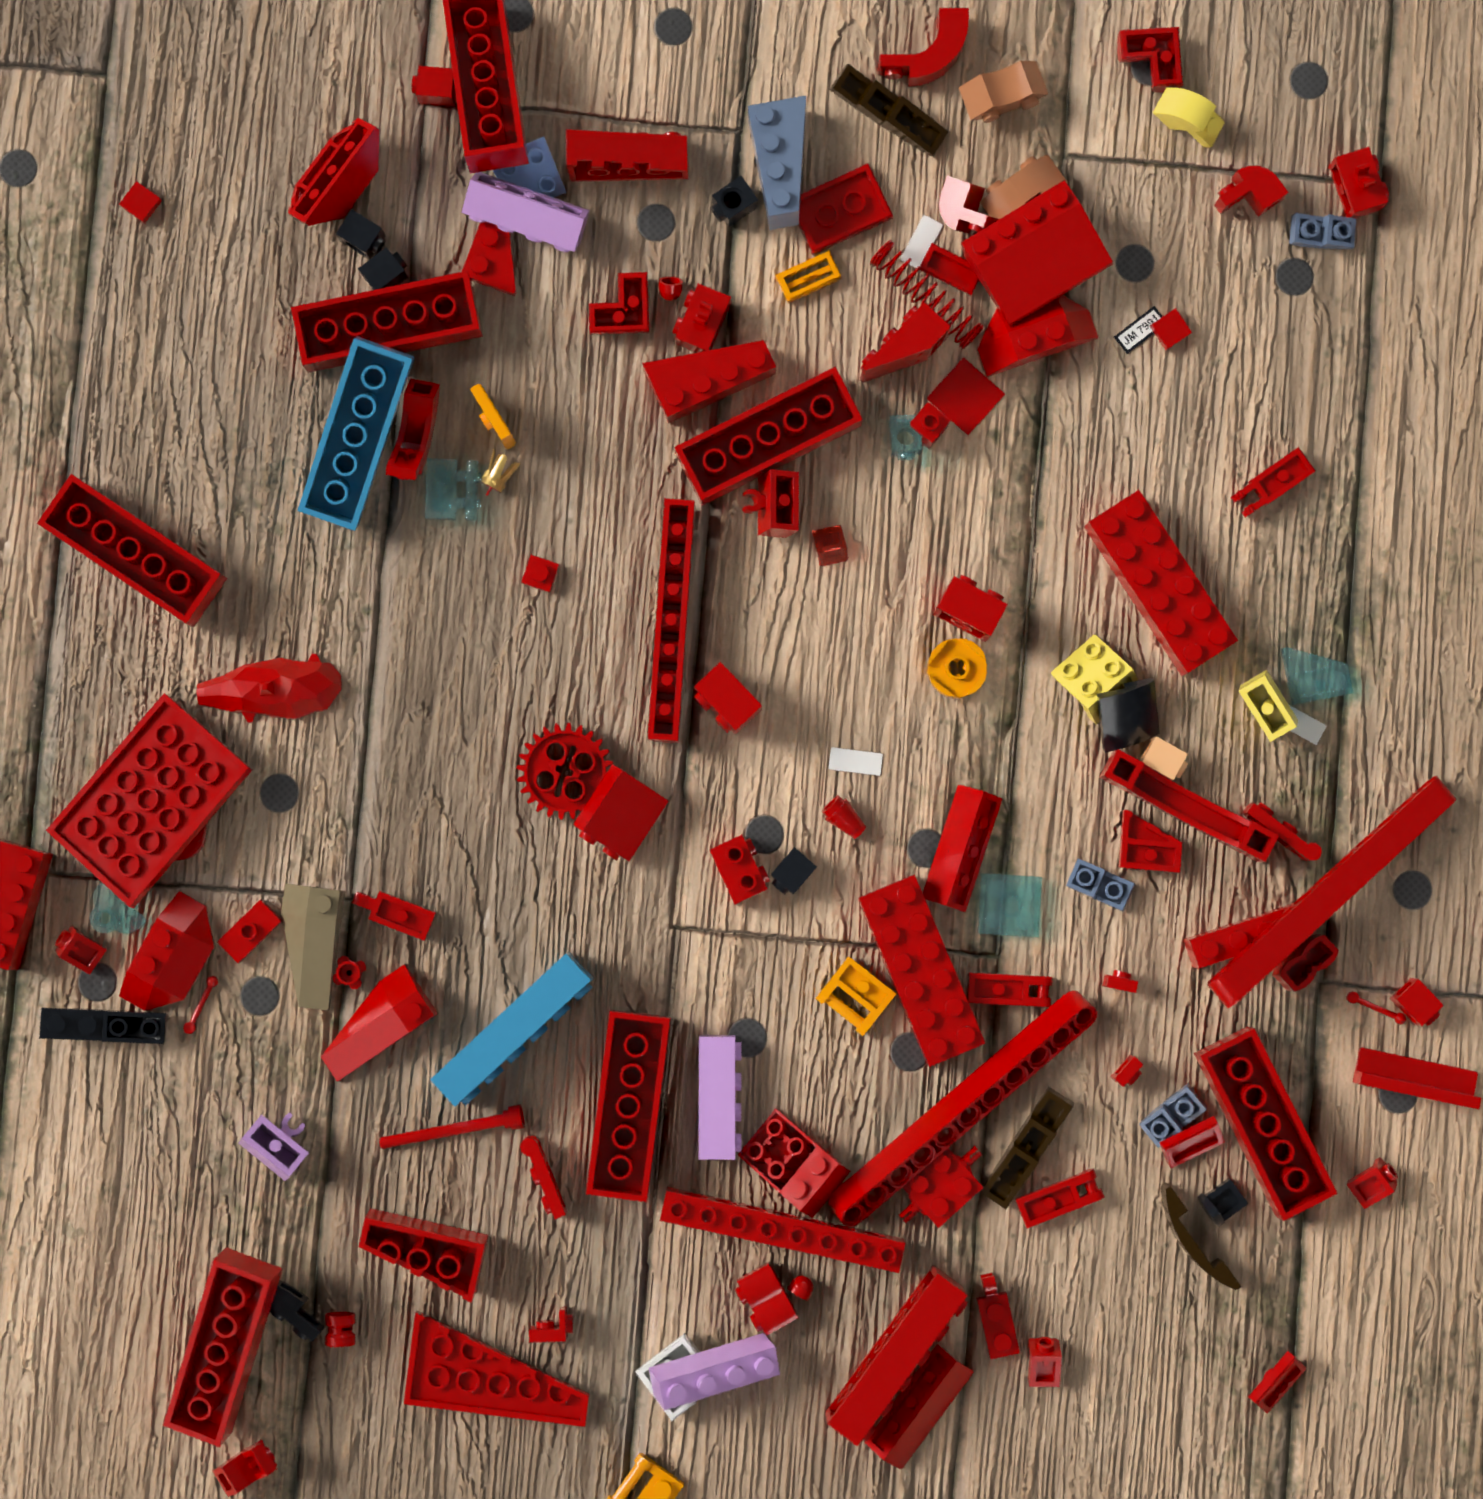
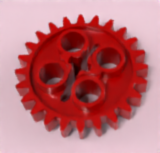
M555 723L554 732L551 733L546 727H543L544 737L541 738L534 733L533 738L536 743L534 745L524 744L529 753L519 754V757L525 760V765L516 766V769L524 772V775L517 778V781L526 782L527 786L520 792L522 794L531 793L527 801L528 804L536 801L539 802L536 809L537 812L542 811L546 807L548 808L547 817L549 818L553 816L555 811H558L560 820L564 819L566 812H569L571 818L575 820L576 811L583 810L608 772L606 768L614 763L610 760H604V757L610 751L609 749L600 751L599 747L602 745L603 740L599 739L593 742L594 732L592 730L583 735L582 725L574 732L572 731L571 723H567L565 731H562L559 724ZM560 744L564 748L563 757L557 761L551 760L548 755L549 748L552 745ZM572 746H575L576 751L569 765V769L573 771L572 776L565 777L560 796L555 797L554 793L561 779V774L557 772L558 768L565 767L569 751ZM588 754L593 760L591 768L585 771L578 769L576 764L578 757ZM545 772L551 773L554 777V783L548 789H542L538 784L539 776ZM573 782L580 783L583 789L581 796L577 799H570L566 793L568 785Z

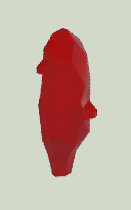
M311 654L308 662L277 658L242 665L223 676L197 684V700L200 706L232 713H242L247 723H253L256 714L298 719L311 713L328 710L342 690L341 674L331 663H322L317 654Z

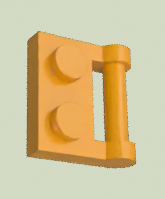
M848 956L815 999L821 1004L825 1002L856 1027L855 1031L863 1036L896 993ZM837 986L870 1011L865 1018L832 993Z
M640 1452L634 1460L635 1465L614 1495H609L607 1499H626L645 1471H649L653 1475L636 1499H675L683 1488L684 1482Z

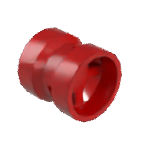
M344 1311L325 1314V1324L328 1326V1333L325 1335V1346L349 1347L356 1344V1335L353 1333L356 1313Z

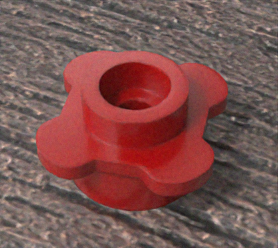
M347 956L340 957L337 960L339 966L336 969V974L333 975V982L336 985H349L353 990L360 988L362 985V973L367 968L365 962L362 960L355 962ZM348 970L352 971L351 976L347 975Z

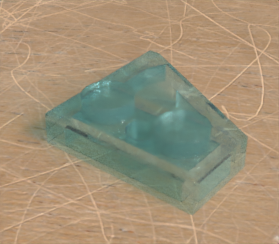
M1289 647L1281 649L1292 705L1353 693L1347 663Z

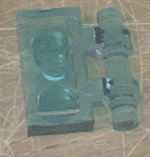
M427 458L426 519L456 520V508L465 509L466 521H477V510L480 509V499H477L478 483L481 482V473L478 472L479 461L467 460L466 471H458L457 459ZM457 482H466L465 498H457Z

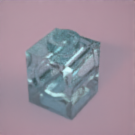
M917 414L890 416L888 421L890 457L898 456V460L908 461L916 459L915 455L921 454V435L910 427L911 421ZM901 432H908L913 437V443L903 445L898 441L897 435Z

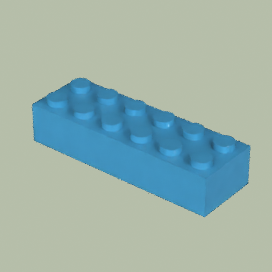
M358 336L353 339L297 511L354 531L358 528L414 361V356Z
M570 952L566 953L430 1080L454 1106L461 1102L466 1106L481 1092L478 1086L485 1081L487 1085L504 1071L501 1065L506 1060L511 1064L526 1051V1048L523 1046L525 1042L529 1039L532 1043L535 1042L548 1030L545 1024L551 1018L556 1022L571 1009L567 1004L574 997L577 1001L584 997L593 988L589 983L594 978Z

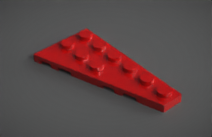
M419 1311L415 1312L404 1405L581 1427L586 1426L589 1393Z

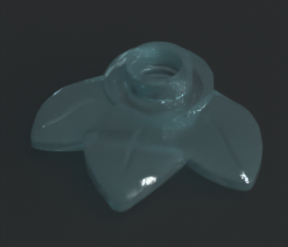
M102 882L95 888L93 893L95 907L92 909L89 917L90 924L94 930L99 933H110L116 930L120 933L128 934L144 926L147 919L136 911L140 902L133 909L128 907ZM105 912L111 917L110 922L107 924L101 921V916Z

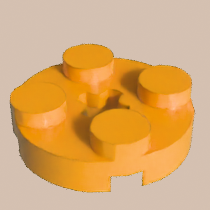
M954 638L941 642L935 647L928 659L927 675L930 683L939 693L947 697L960 699L972 695L983 685L987 676V663L984 652L977 644L968 639ZM962 661L964 663L962 669L965 673L963 675L958 673L955 676L950 673L952 670L951 666H949L950 662L958 663Z

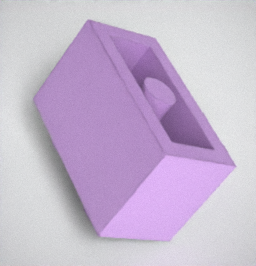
M288 1113L281 1121L280 1130L261 1114L238 1144L286 1181L309 1154V1152L290 1138L298 1136L303 1131L305 1124L301 1123L295 1130L290 1129L288 1121L293 1115Z

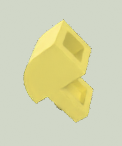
M1166 87L1153 111V114L1169 129L1187 131L1203 147L1212 148L1225 124V121L1214 112L1216 108L1214 103L1200 94L1182 88Z

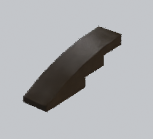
M850 64L844 66L829 89L878 125L931 157L949 132L905 97L896 96L877 80L871 81Z
M1048 1087L1011 1141L980 1193L1004 1209H1007L1038 1165L1040 1157L1056 1136L1058 1128L1073 1109L1074 1102Z

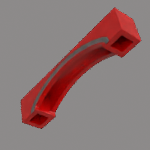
M1119 749L1112 752L1099 778L1258 863L1266 862L1279 837L1278 834L1254 821L1230 812L1180 786L1148 767L1142 761Z

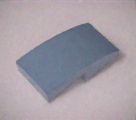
M1295 213L1291 216L1289 245L1325 249H1353L1356 219L1330 214L1325 217Z
M1078 858L1066 886L1123 912L1135 883Z
M1188 1083L1153 1110L1139 1125L1159 1148V1142L1181 1132L1185 1125L1205 1112L1208 1106Z

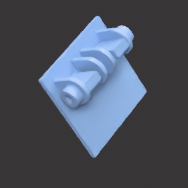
M544 136L526 143L529 164L493 170L495 176L501 180L553 198L567 193Z

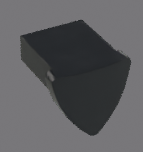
M1227 1178L1204 1195L1202 1193L1198 1196V1200L1206 1214L1219 1227L1225 1223L1224 1221L1248 1205V1202L1230 1178Z

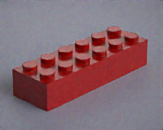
M443 0L464 157L470 174L529 164L505 0Z
M468 271L291 307L302 365L308 373L344 366L353 339L357 336L403 353L483 337L472 281Z
M835 366L675 446L674 449L697 498L703 506L757 479L770 469L775 470L861 427L863 419Z
M70 474L37 522L38 525L193 628L228 579L73 474Z
M1140 490L1112 506L1084 526L1181 676L1188 674L1238 641Z
M915 875L908 876L858 897V902L926 1064L931 1067L986 1044Z
M610 1010L586 1195L647 1202L671 1017Z
M1247 1026L1194 1053L1277 1218L1285 1221L1338 1194L1255 1028Z
M227 1247L213 1259L163 1426L220 1447L231 1435L283 1268Z
M932 1265L825 1411L827 1424L857 1447L862 1440L867 1442L876 1430L874 1423L879 1416L885 1417L890 1412L895 1403L892 1399L898 1390L903 1392L909 1386L913 1379L910 1374L917 1365L922 1367L931 1354V1351L928 1349L935 1340L940 1342L949 1330L947 1323L952 1316L958 1317L968 1303L965 1299L968 1295L959 1283L935 1265Z

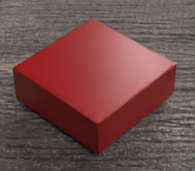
M136 181L119 205L145 224L162 200Z
M1176 308L1150 325L1165 351L1192 333Z

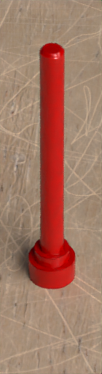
M521 1104L508 1106V1110H503L502 1114L381 1137L379 1144L382 1149L501 1126H505L506 1129L511 1128L512 1130L525 1128L523 1109Z

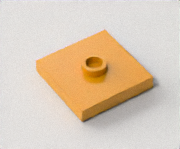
M478 383L470 388L476 402L483 411L479 417L487 430L494 429L506 450L515 446L516 442L483 386Z

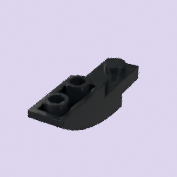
M42 1007L39 1039L164 1044L166 1013Z
M279 1280L270 1313L278 1320L283 1321L285 1319L293 1325L292 1330L297 1336L304 1340L309 1338L313 1342L325 1326L302 1308L309 1298L296 1288Z

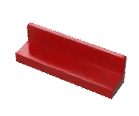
M963 785L957 786L923 890L925 900L966 913L1003 800L1002 798L983 790Z
M1363 1047L1359 1048L1353 1083L1478 1110L1481 1103V1097L1474 1096L1478 1078L1476 1071Z
M937 1344L924 1365L915 1373L909 1386L895 1400L890 1412L878 1423L871 1438L864 1443L883 1461L903 1469L974 1371L960 1363L947 1350Z

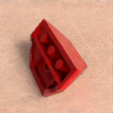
M357 118L352 122V125L343 128L331 137L295 185L288 214L307 226L344 218L378 172L379 129Z
M1062 295L1012 326L1008 325L997 308L977 348V352L986 377H990L1093 341L1099 337L1089 310Z
M181 891L176 894L157 917L127 969L119 997L144 1011L185 1000L215 948L206 905Z

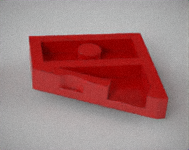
M480 222L462 272L468 271L471 281L516 296L510 232L502 231L497 225L490 222Z
M1123 810L1118 868L1180 873L1182 842L1164 833L1153 824L1139 818L1133 812Z

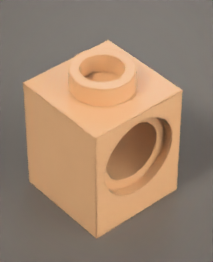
M1156 736L1151 738L1140 761L1173 781L1175 777L1180 778L1186 770L1188 762L1184 760L1188 753Z

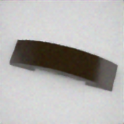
M1165 1182L1161 1185L1162 1204L1169 1226L1180 1246L1202 1270L1218 1282L1234 1290L1241 1288V1285L1224 1261L1216 1258L1210 1263L1179 1220V1217L1188 1212L1187 1208L1173 1188Z

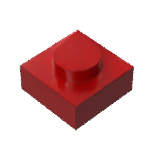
M530 555L521 583L550 593L560 565Z
M1113 970L1112 976L1104 974L1102 986L1136 993L1139 981L1130 980L1131 973Z
M1129 1055L1110 1077L1122 1087L1126 1084L1131 1086L1142 1074L1139 1069L1144 1064L1135 1056Z

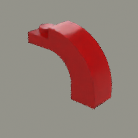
M939 8L937 15V37L933 44L917 54H880L878 76H885V78L892 80L908 76V87L922 86L942 77L953 67L963 50L969 25V8Z
M410 379L404 392L400 430L393 452L386 464V475L395 476L401 480H416L418 475H422L436 422L440 384Z

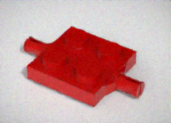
M975 1145L962 1157L952 1153L949 1148L946 1149L902 1187L908 1193L912 1202L898 1214L902 1219L911 1211L903 1219L906 1224L921 1212L940 1228L984 1188L973 1176L970 1168L978 1158L983 1156L978 1151L970 1158L978 1150Z

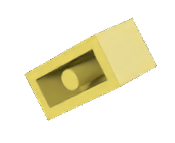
M1267 670L1240 685L1239 693L1270 742L1297 727V717Z

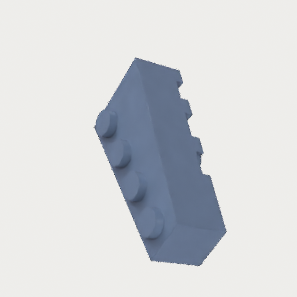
M806 95L748 106V123L769 230L799 225Z

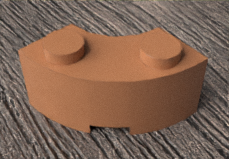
M1020 60L1001 70L982 73L958 87L970 120L983 119L984 123L995 121L1000 118V115L1021 107L1023 110L1031 109L1039 104L1038 99L1048 95L1036 61Z
M1048 154L1038 159L1032 156L1020 165L1021 170L1003 183L1001 180H998L986 189L988 195L980 201V204L989 216L1001 219L1063 180L1066 183L1068 182Z

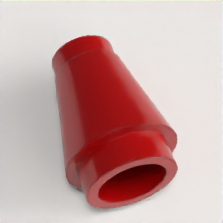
M839 795L834 797L822 811L826 816V821L853 839L859 837L867 827L846 798L842 799Z

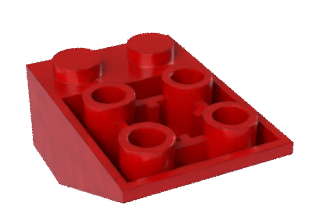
M925 302L919 308L913 306L903 317L904 321L899 330L895 327L892 328L882 341L884 343L881 345V349L878 352L874 349L871 350L863 359V365L860 368L862 370L860 381L864 383L927 361L946 341L951 326Z
M776 1108L742 1148L741 1152L738 1153V1156L793 1206L811 1218L817 1214L830 1195L851 1172Z

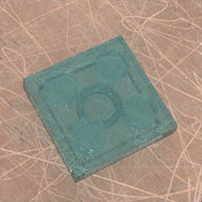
M981 873L978 933L1039 937L1042 877Z

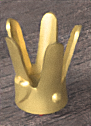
M494 449L489 468L486 469L481 480L483 484L489 486L486 493L487 496L492 489L502 493V490L505 489L506 481L520 466V463L511 464L501 476L507 456L499 454L492 466L495 455Z

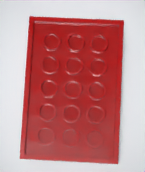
M164 693L46 831L128 907L134 909L251 773L252 769L169 695Z

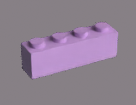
M481 172L475 173L470 179L462 213L469 215V218L476 222H490L497 225L502 231H515L524 234L531 241H544L553 244L555 249L562 252L576 251L581 243L590 211Z
M699 1035V1160H735V1152H741V1134H735V1121H741V1103H735V1091H741V1073H735V1061H741V1042H735V1035Z
M764 1333L649 1367L654 1397L664 1410L780 1375L776 1348Z

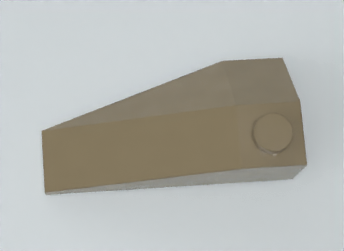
M285 883L281 915L299 1007L330 1010L333 975L335 973L346 891Z

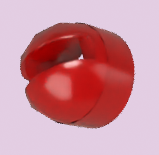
M671 276L660 278L659 294L666 301L676 300L681 295L683 281L680 278Z
M797 1276L790 1282L787 1289L808 1302L813 1293V1283L809 1277Z

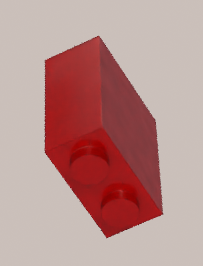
M612 764L573 825L581 830L578 835L593 846L596 841L604 845L602 851L616 861L620 856L630 861L669 801Z

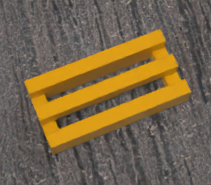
M827 251L776 274L775 278L779 282L782 293H784L785 299L789 304L841 280L842 276L830 251ZM824 261H827L829 264L787 284L785 282V279ZM828 272H833L832 275L826 278H823L793 293L790 292V290L795 287H798Z

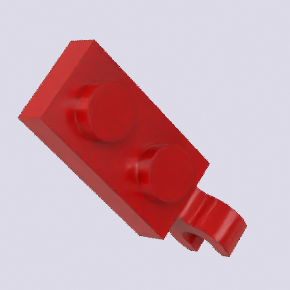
M379 891L376 899L364 893L356 892L352 901L355 905L371 910L369 920L426 941L436 916L434 911Z
M992 1272L982 1274L980 1277L985 1296L978 1297L976 1300L989 1358L992 1360L1019 1354L1020 1350L1006 1291L997 1293L995 1277Z

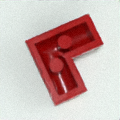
M1179 27L1119 31L1117 36L1118 61H1150L1152 91L1164 93L1166 87L1181 88L1183 86Z
M647 272L618 273L617 303H589L590 335L649 333Z

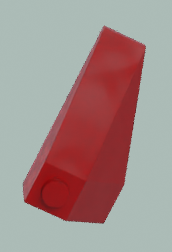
M406 964L377 983L322 1054V1060L337 1082L438 1015V1012Z

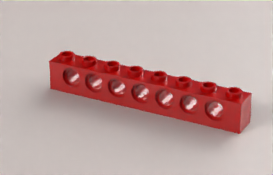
M664 498L648 741L679 743L695 500Z
M667 1187L660 1221L896 1273L900 1272L906 1244L903 1238L855 1227H846L841 1224Z

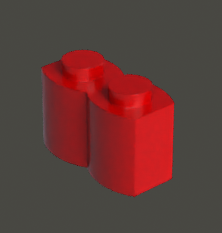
M1311 935L1297 947L1294 955L1286 957L1274 969L1272 975L1287 991L1295 992L1302 990L1312 982L1317 971L1323 970L1333 963L1339 950L1325 935Z
M770 1262L737 1279L739 1287L735 1288V1291L743 1305L749 1303L754 1314L750 1315V1319L758 1332L763 1330L766 1336L799 1318Z

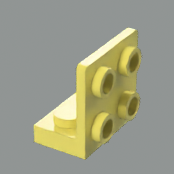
M1097 635L1090 637L1051 672L1053 678L1082 704L1087 716L1096 725L1100 722L1097 694L1124 689L1123 683L1138 681L1133 668Z

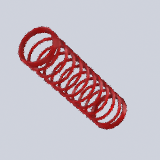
M892 240L887 241L873 256L870 265L872 267L876 266V271H881L889 266L885 272V279H890L897 274L893 286L898 287L906 282L902 295H907L915 290L911 297V303H916L925 296L920 304L921 306L938 285V282L934 283L925 293L914 300L915 295L927 280L929 274L905 292L908 284L919 271L920 266L904 280L896 284L912 258H909L898 270L887 276L896 260L903 253V250H901L888 263L879 268L881 261L894 247ZM944 290L936 299H934L930 304H928V306L931 307L933 305L932 309L934 310L940 302V300L943 298V296L947 293L946 290ZM955 298L937 312L938 315L942 313L941 318L944 317L955 302ZM964 307L958 309L946 320L947 323L952 320L949 324L950 326L953 325ZM969 315L948 334L951 335L960 328L954 342H960L959 347L961 349H965L984 327V325L978 323L966 335L957 340L973 315Z

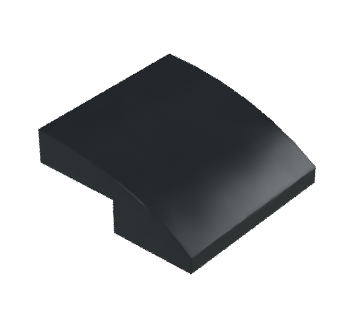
M1153 678L1123 683L1124 689L1097 694L1102 747L1105 753L1139 744L1160 734L1155 681Z

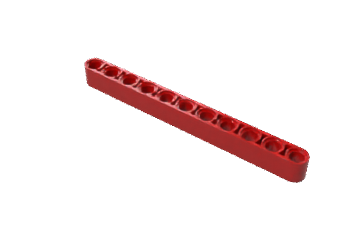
M1434 776L1424 783L1215 974L1207 983L1209 988L1226 1008L1235 1005L1444 813L1457 798L1438 776Z
M1075 990L1069 991L1059 998L830 1195L828 1204L842 1224L846 1227H854L865 1220L1087 1030L1097 1018L1096 1008L1081 993Z

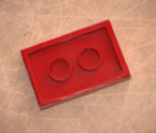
M868 163L802 193L800 198L798 226L812 255L893 219L889 205Z

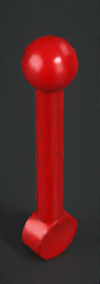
M209 976L207 978V987L191 1020L183 1026L185 1033L192 1034L196 1031L195 1023L212 988L218 984L217 977Z
M1349 992L1346 996L1349 1003H1359L1395 1019L1397 1024L1401 1025L1406 1022L1405 1014H1396L1362 999L1356 992Z

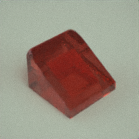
M841 525L812 531L820 566L848 560L847 545Z

